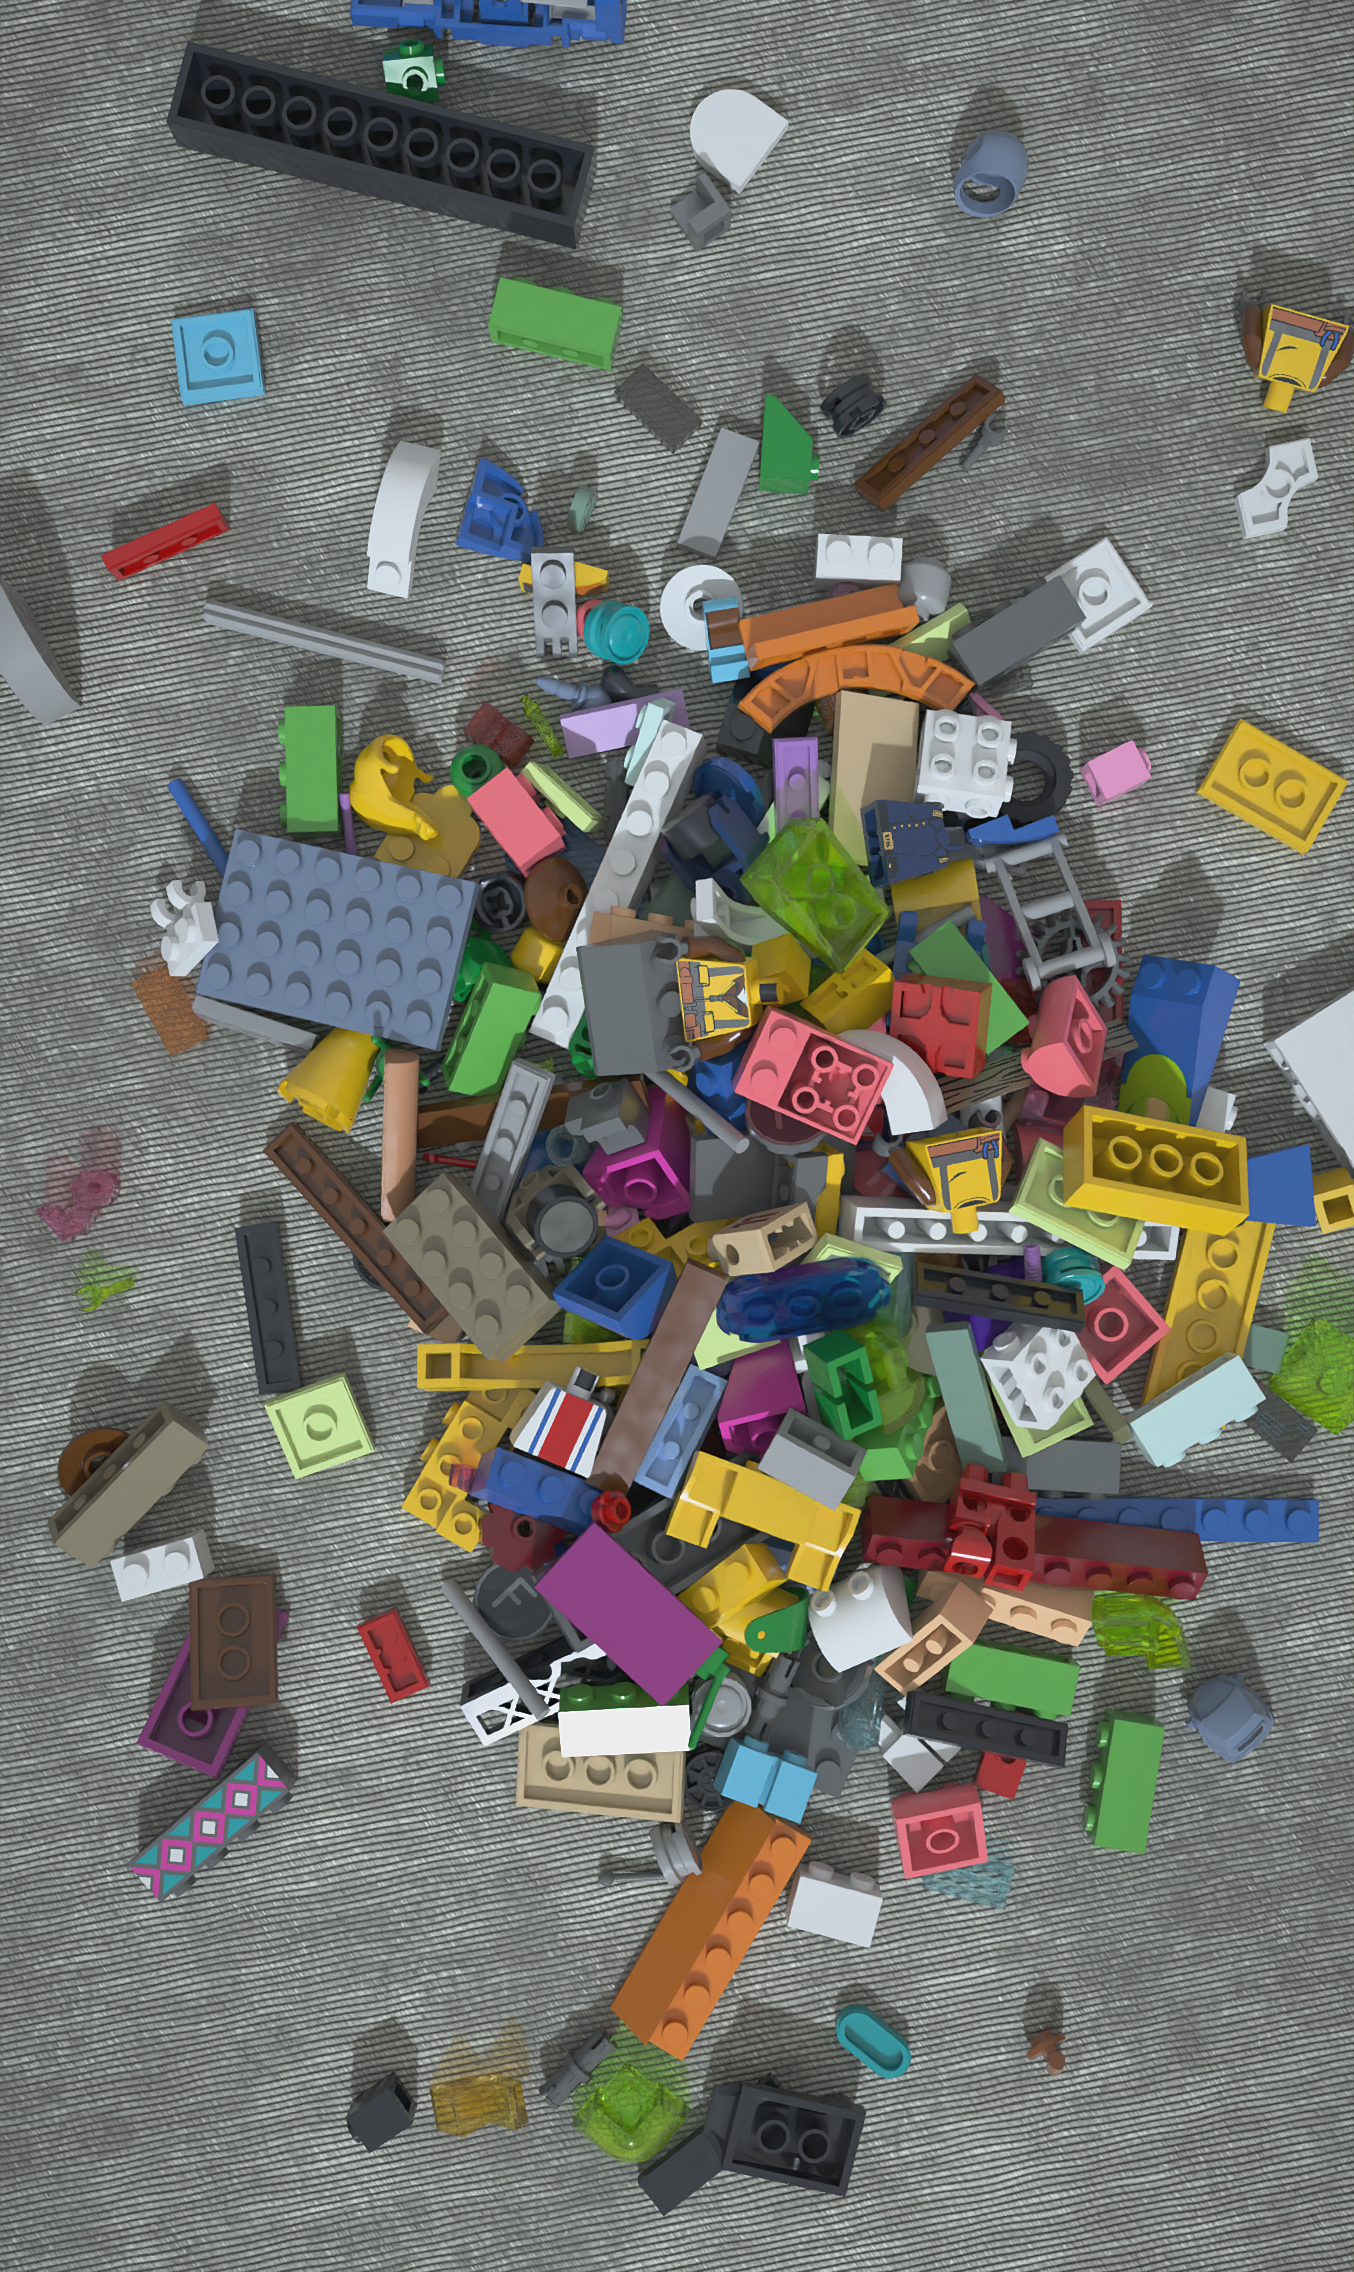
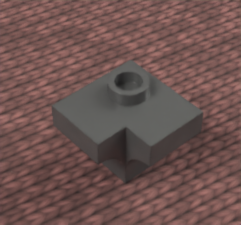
M623 1078L612 1083H601L590 1091L571 1097L564 1125L572 1136L583 1135L588 1143L598 1141L606 1154L609 1155L646 1142L650 1115L627 1078Z

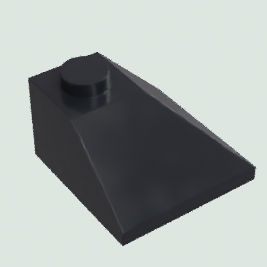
M751 675L748 678L737 679L717 739L716 753L773 770L772 738L807 737L816 700L794 711L771 733H768L751 716L738 708V704L764 679Z

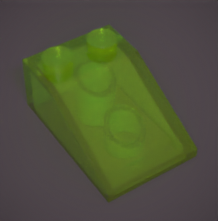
M823 818L790 819L739 879L765 913L791 933L837 974H843L892 914L891 910Z

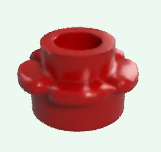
M606 1490L594 1499L591 1506L593 1521L595 1520L603 1529H607L610 1533L620 1532L622 1526L628 1523L631 1515L630 1503L619 1490Z

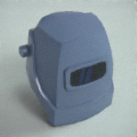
M1239 1672L1232 1677L1219 1674L1216 1678L1200 1683L1192 1696V1701L1187 1704L1190 1717L1185 1721V1724L1190 1729L1194 1728L1203 1742L1211 1750L1231 1763L1242 1759L1256 1749L1275 1725L1274 1718L1265 1702L1254 1690L1243 1683L1244 1677Z

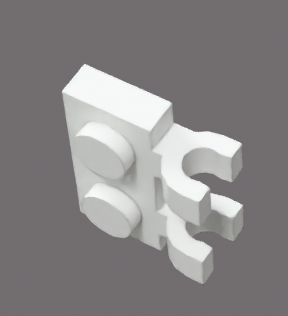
M172 880L166 887L170 902L174 905L175 914L170 913L166 909L164 899H156L150 905L153 919L157 924L167 930L166 935L162 938L161 953L163 959L167 961L170 976H186L219 942L211 902H204L206 895L204 881H196L190 887L191 896L183 891L181 880Z

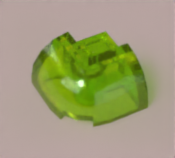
M865 1319L831 1328V1333L841 1329L866 1347L873 1376V1382L869 1383V1385L876 1389L884 1423L877 1426V1428L886 1435H889L908 1424L921 1406L925 1394L924 1377L908 1366V1356L904 1347L899 1343L895 1324L886 1320Z
M1141 1595L1094 1597L1091 1623L1098 1646L1104 1648L1106 1656L1145 1655L1148 1669L1192 1668V1660L1182 1622L1176 1613L1160 1599Z
M626 2061L603 2089L599 2087L575 2115L572 2124L577 2131L607 2156L622 2163L645 2162L666 2145L687 2120L691 2109L660 2082L654 2085Z

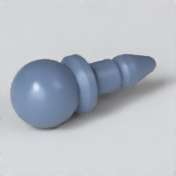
M538 677L536 679V684L548 694H556L559 698L571 701V709L574 710L579 708L584 710L612 704V698L600 685L587 687L585 682L579 681L575 687V685L565 681L560 682L559 679L554 677Z

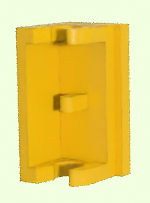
M864 948L799 1004L813 1024L835 1035L845 1030H867L892 1009L893 987L896 979L887 965Z

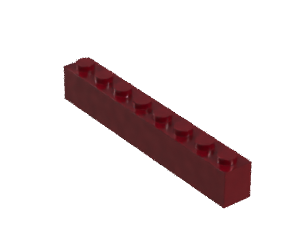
M869 1495L860 1520L863 1563L948 1572L942 1570L943 1563L958 1536L957 1530L948 1528L950 1504ZM1035 1514L1034 1573L1029 1582L1125 1592L1135 1595L1160 1596L1178 1600H1195L1208 1575L1199 1533ZM985 1536L990 1543L991 1537ZM958 1562V1563H955V1564H957V1565H959V1566H963V1567H974V1566H975L974 1564L967 1563V1562Z

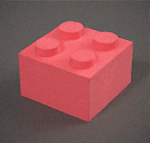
M507 767L469 796L467 801L478 818L527 879L530 870L537 862L545 858L556 857L566 849L562 840L566 832L563 829L562 823L548 806L542 811L537 806L540 799L536 795V790L523 773L515 777Z
M1105 1262L1099 1268L1106 1285L1104 1292L1096 1300L1084 1305L1086 1325L1081 1333L1075 1332L1087 1354V1358L1096 1374V1379L1107 1385L1166 1335L1171 1328L1119 1267Z

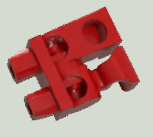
M968 1463L950 1497L948 1528L957 1530L958 1536L943 1563L942 1570L980 1579L984 1575V1584L1022 1592L1034 1573V1508L1036 1506L1037 1493L1029 1492L1028 1478L1024 1474L1005 1473L1000 1486L987 1483L988 1469L985 1466ZM985 1536L991 1537L990 1543ZM958 1562H967V1563L974 1564L975 1566H974V1567H963V1566H959V1565H957V1564H955V1563H958Z

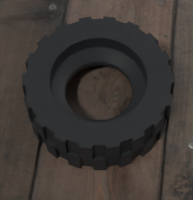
M1018 732L1010 736L1011 739H1017L1014 763L1022 760L1031 761L1042 769L1045 776L1044 789L1037 798L1030 801H1021L1011 796L1009 802H1002L997 817H993V819L995 820L1008 814L1013 828L1015 826L1023 827L1055 815L1067 802L1066 799L1071 794L1073 787L1071 786V780L1074 778L1073 770L1070 769L1069 764L1071 761L1068 755L1065 756L1062 751L1063 748L1058 743L1052 742L1050 737L1036 735V732H1027V734H1020Z

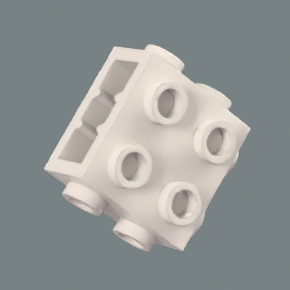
M927 709L920 732L913 803L937 805L941 808L942 812L946 810L964 812L974 818L997 817L1002 802L1010 801L1013 789V777L1007 776L1008 764L1013 765L1017 748V739L1010 738L1012 722L999 720L990 715L976 717L957 714L948 709L937 711Z
M1013 1322L1004 1333L997 1336L993 1341V1345L980 1358L1016 1426L1048 1430L1058 1422L1062 1413L1083 1393L1084 1388L1096 1376L1075 1332Z

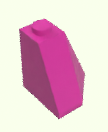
M655 1086L647 1089L652 1103V1111L649 1118L646 1142L609 1155L606 1154L599 1143L585 1165L582 1175L606 1205L620 1208L621 1203L644 1209V1216L663 1220L689 1211L691 1141L689 1128L685 1121L687 1111L662 1088Z
M784 1326L777 1327L781 1343L735 1358L717 1416L727 1451L740 1455L745 1450L759 1455L761 1461L789 1408L807 1417Z

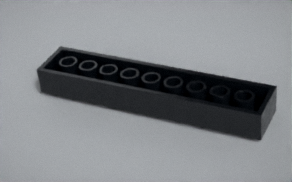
M188 41L166 120L177 145L182 148L577 249L597 173L596 149L592 145Z

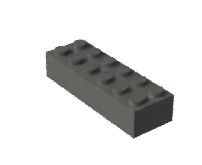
M745 1450L740 1455L731 1453L723 1458V1460L745 1467L747 1460L758 1464L761 1462L759 1455ZM683 1482V1484H682V1486H681L679 1492H681V1490H682V1488H683V1485H684V1482ZM663 1495L632 1512L628 1523L622 1526L620 1532H608L673 1594L679 1593L698 1581L744 1544L760 1543L772 1536L720 1516L714 1527L707 1549L664 1534L675 1501ZM559 1557L532 1572L530 1575L533 1581L536 1583ZM542 1595L572 1650L579 1654L594 1645L584 1633Z

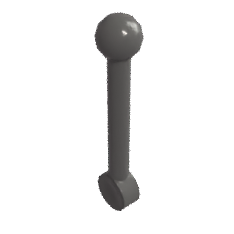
M606 1869L601 1871L598 1877L599 1883L605 1887L611 1886L613 1882L666 1880L662 1871L613 1873Z

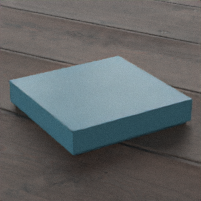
M253 308L171 319L180 395L184 406L266 395L257 320Z

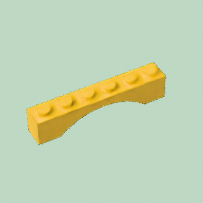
M650 1339L588 1344L523 1345L507 1361L486 1359L475 1344H417V1388L425 1391L541 1389L547 1380L567 1387L576 1365L584 1367L600 1376L595 1388H627Z

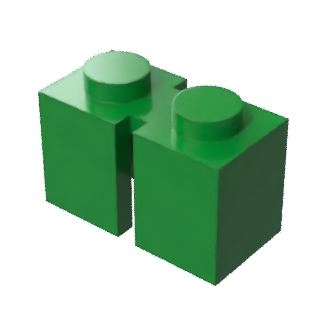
M840 1329L802 1346L810 1379L818 1385L813 1387L820 1420L824 1425L846 1441L884 1424L876 1389L869 1385V1383L873 1382V1376L866 1347Z

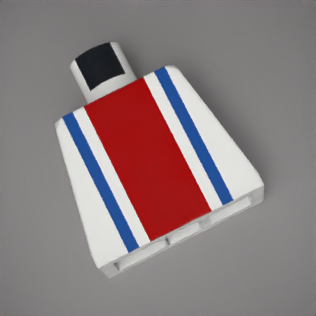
M576 1365L567 1387L547 1380L509 1436L512 1445L589 1478L607 1415L606 1407L601 1402L590 1398L600 1376L584 1367Z

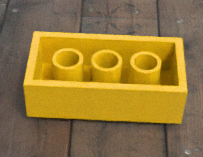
M1083 1105L1063 1128V1205L1226 1236L1249 1216L1246 1137Z

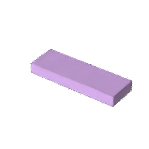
M682 688L559 715L569 759L635 745L640 730L636 729V722L644 705H648L649 702L661 697L677 703L671 722L690 730Z

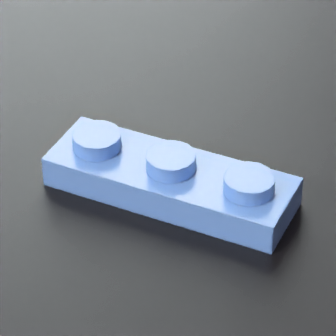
M690 1364L634 1478L635 1482L675 1501L677 1493L687 1476L694 1453L700 1450L720 1409L728 1384L727 1380L705 1370H700L699 1367Z

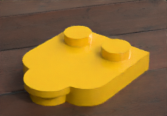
M454 785L444 786L434 795L429 793L415 794L411 803L421 807L431 816L438 828V836L425 841L417 834H393L388 832L374 858L382 862L460 879L481 843L480 828L471 817L472 807L469 802L458 794Z

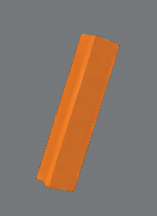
M890 584L742 619L738 623V628L750 671L799 660L807 654L823 649L850 644H865L907 634L920 622L916 606L903 608L902 602L897 597L898 586Z

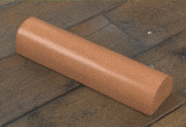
M387 1049V1051H384L380 1201L381 1219H383V1222H392L415 1200L420 1056L416 1052L405 1049Z

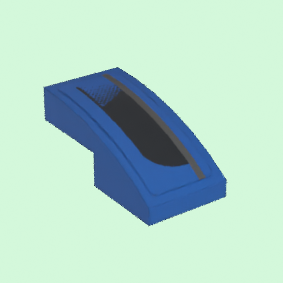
M1007 814L969 829L965 833V844L990 848L1014 847L1050 837L1060 830L1054 815L1014 830Z

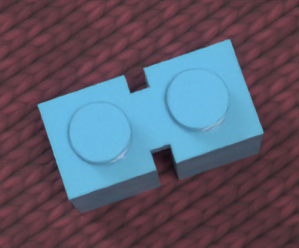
M747 1734L743 1741L731 1736L713 1783L716 1790L725 1797L756 1808L758 1803L764 1805V1811L800 1823L818 1775L807 1764L808 1758L789 1749H784L782 1755L767 1751L769 1743Z

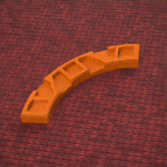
M850 644L807 654L803 658L781 669L779 668L756 685L738 704V708L751 716L768 733H771L784 719L807 703L841 690L871 689L888 691L917 700L935 711L941 709L953 711L975 683L958 670L930 656L924 657L917 653L902 650L901 647Z

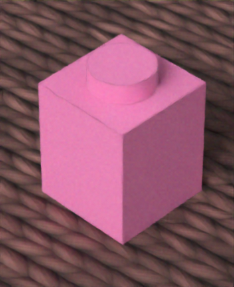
M1131 740L1087 762L1080 769V772L1099 807L1148 781L1151 778L1149 773L1151 763L1146 752L1141 747L1137 748L1134 741Z

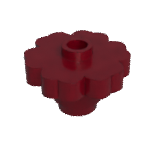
M487 1503L490 1513L484 1514L478 1519V1528L480 1530L479 1543L482 1546L491 1548L490 1560L492 1563L502 1566L507 1571L517 1572L523 1566L530 1570H538L545 1563L555 1558L556 1550L553 1544L559 1543L565 1538V1530L499 1505ZM521 1521L524 1522L525 1526L522 1536L517 1532V1526Z

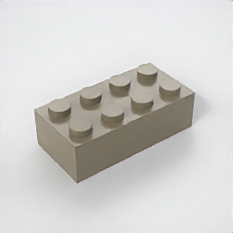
M442 1173L382 1231L488 1360L507 1361L562 1309L556 1303L552 1294L555 1289L462 1178Z

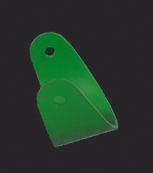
M781 1587V1589L798 1596L799 1601L751 1620L744 1631L746 1644L758 1653L792 1652L804 1648L806 1645L809 1604L808 1589L803 1587ZM760 1631L765 1632V1636L762 1639L758 1638Z

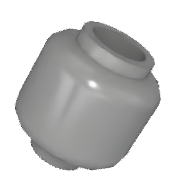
M917 557L912 562L902 566L900 583L897 585V597L902 602L903 608L916 606L920 621L918 624L927 623L928 619H933L945 611L952 585L951 576L945 570L943 563L930 557Z

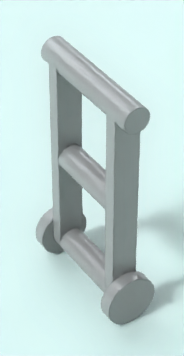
M1063 831L1050 837L982 858L987 874L996 872L1028 954V958L1022 959V964L1032 992L1042 989L1041 980L1102 960L1107 968L1116 965V957L1110 938L1106 932L1097 935L1062 849L1068 848L1067 838ZM1052 853L1067 891L1020 906L1005 868ZM1074 907L1089 947L1042 962L1027 922Z

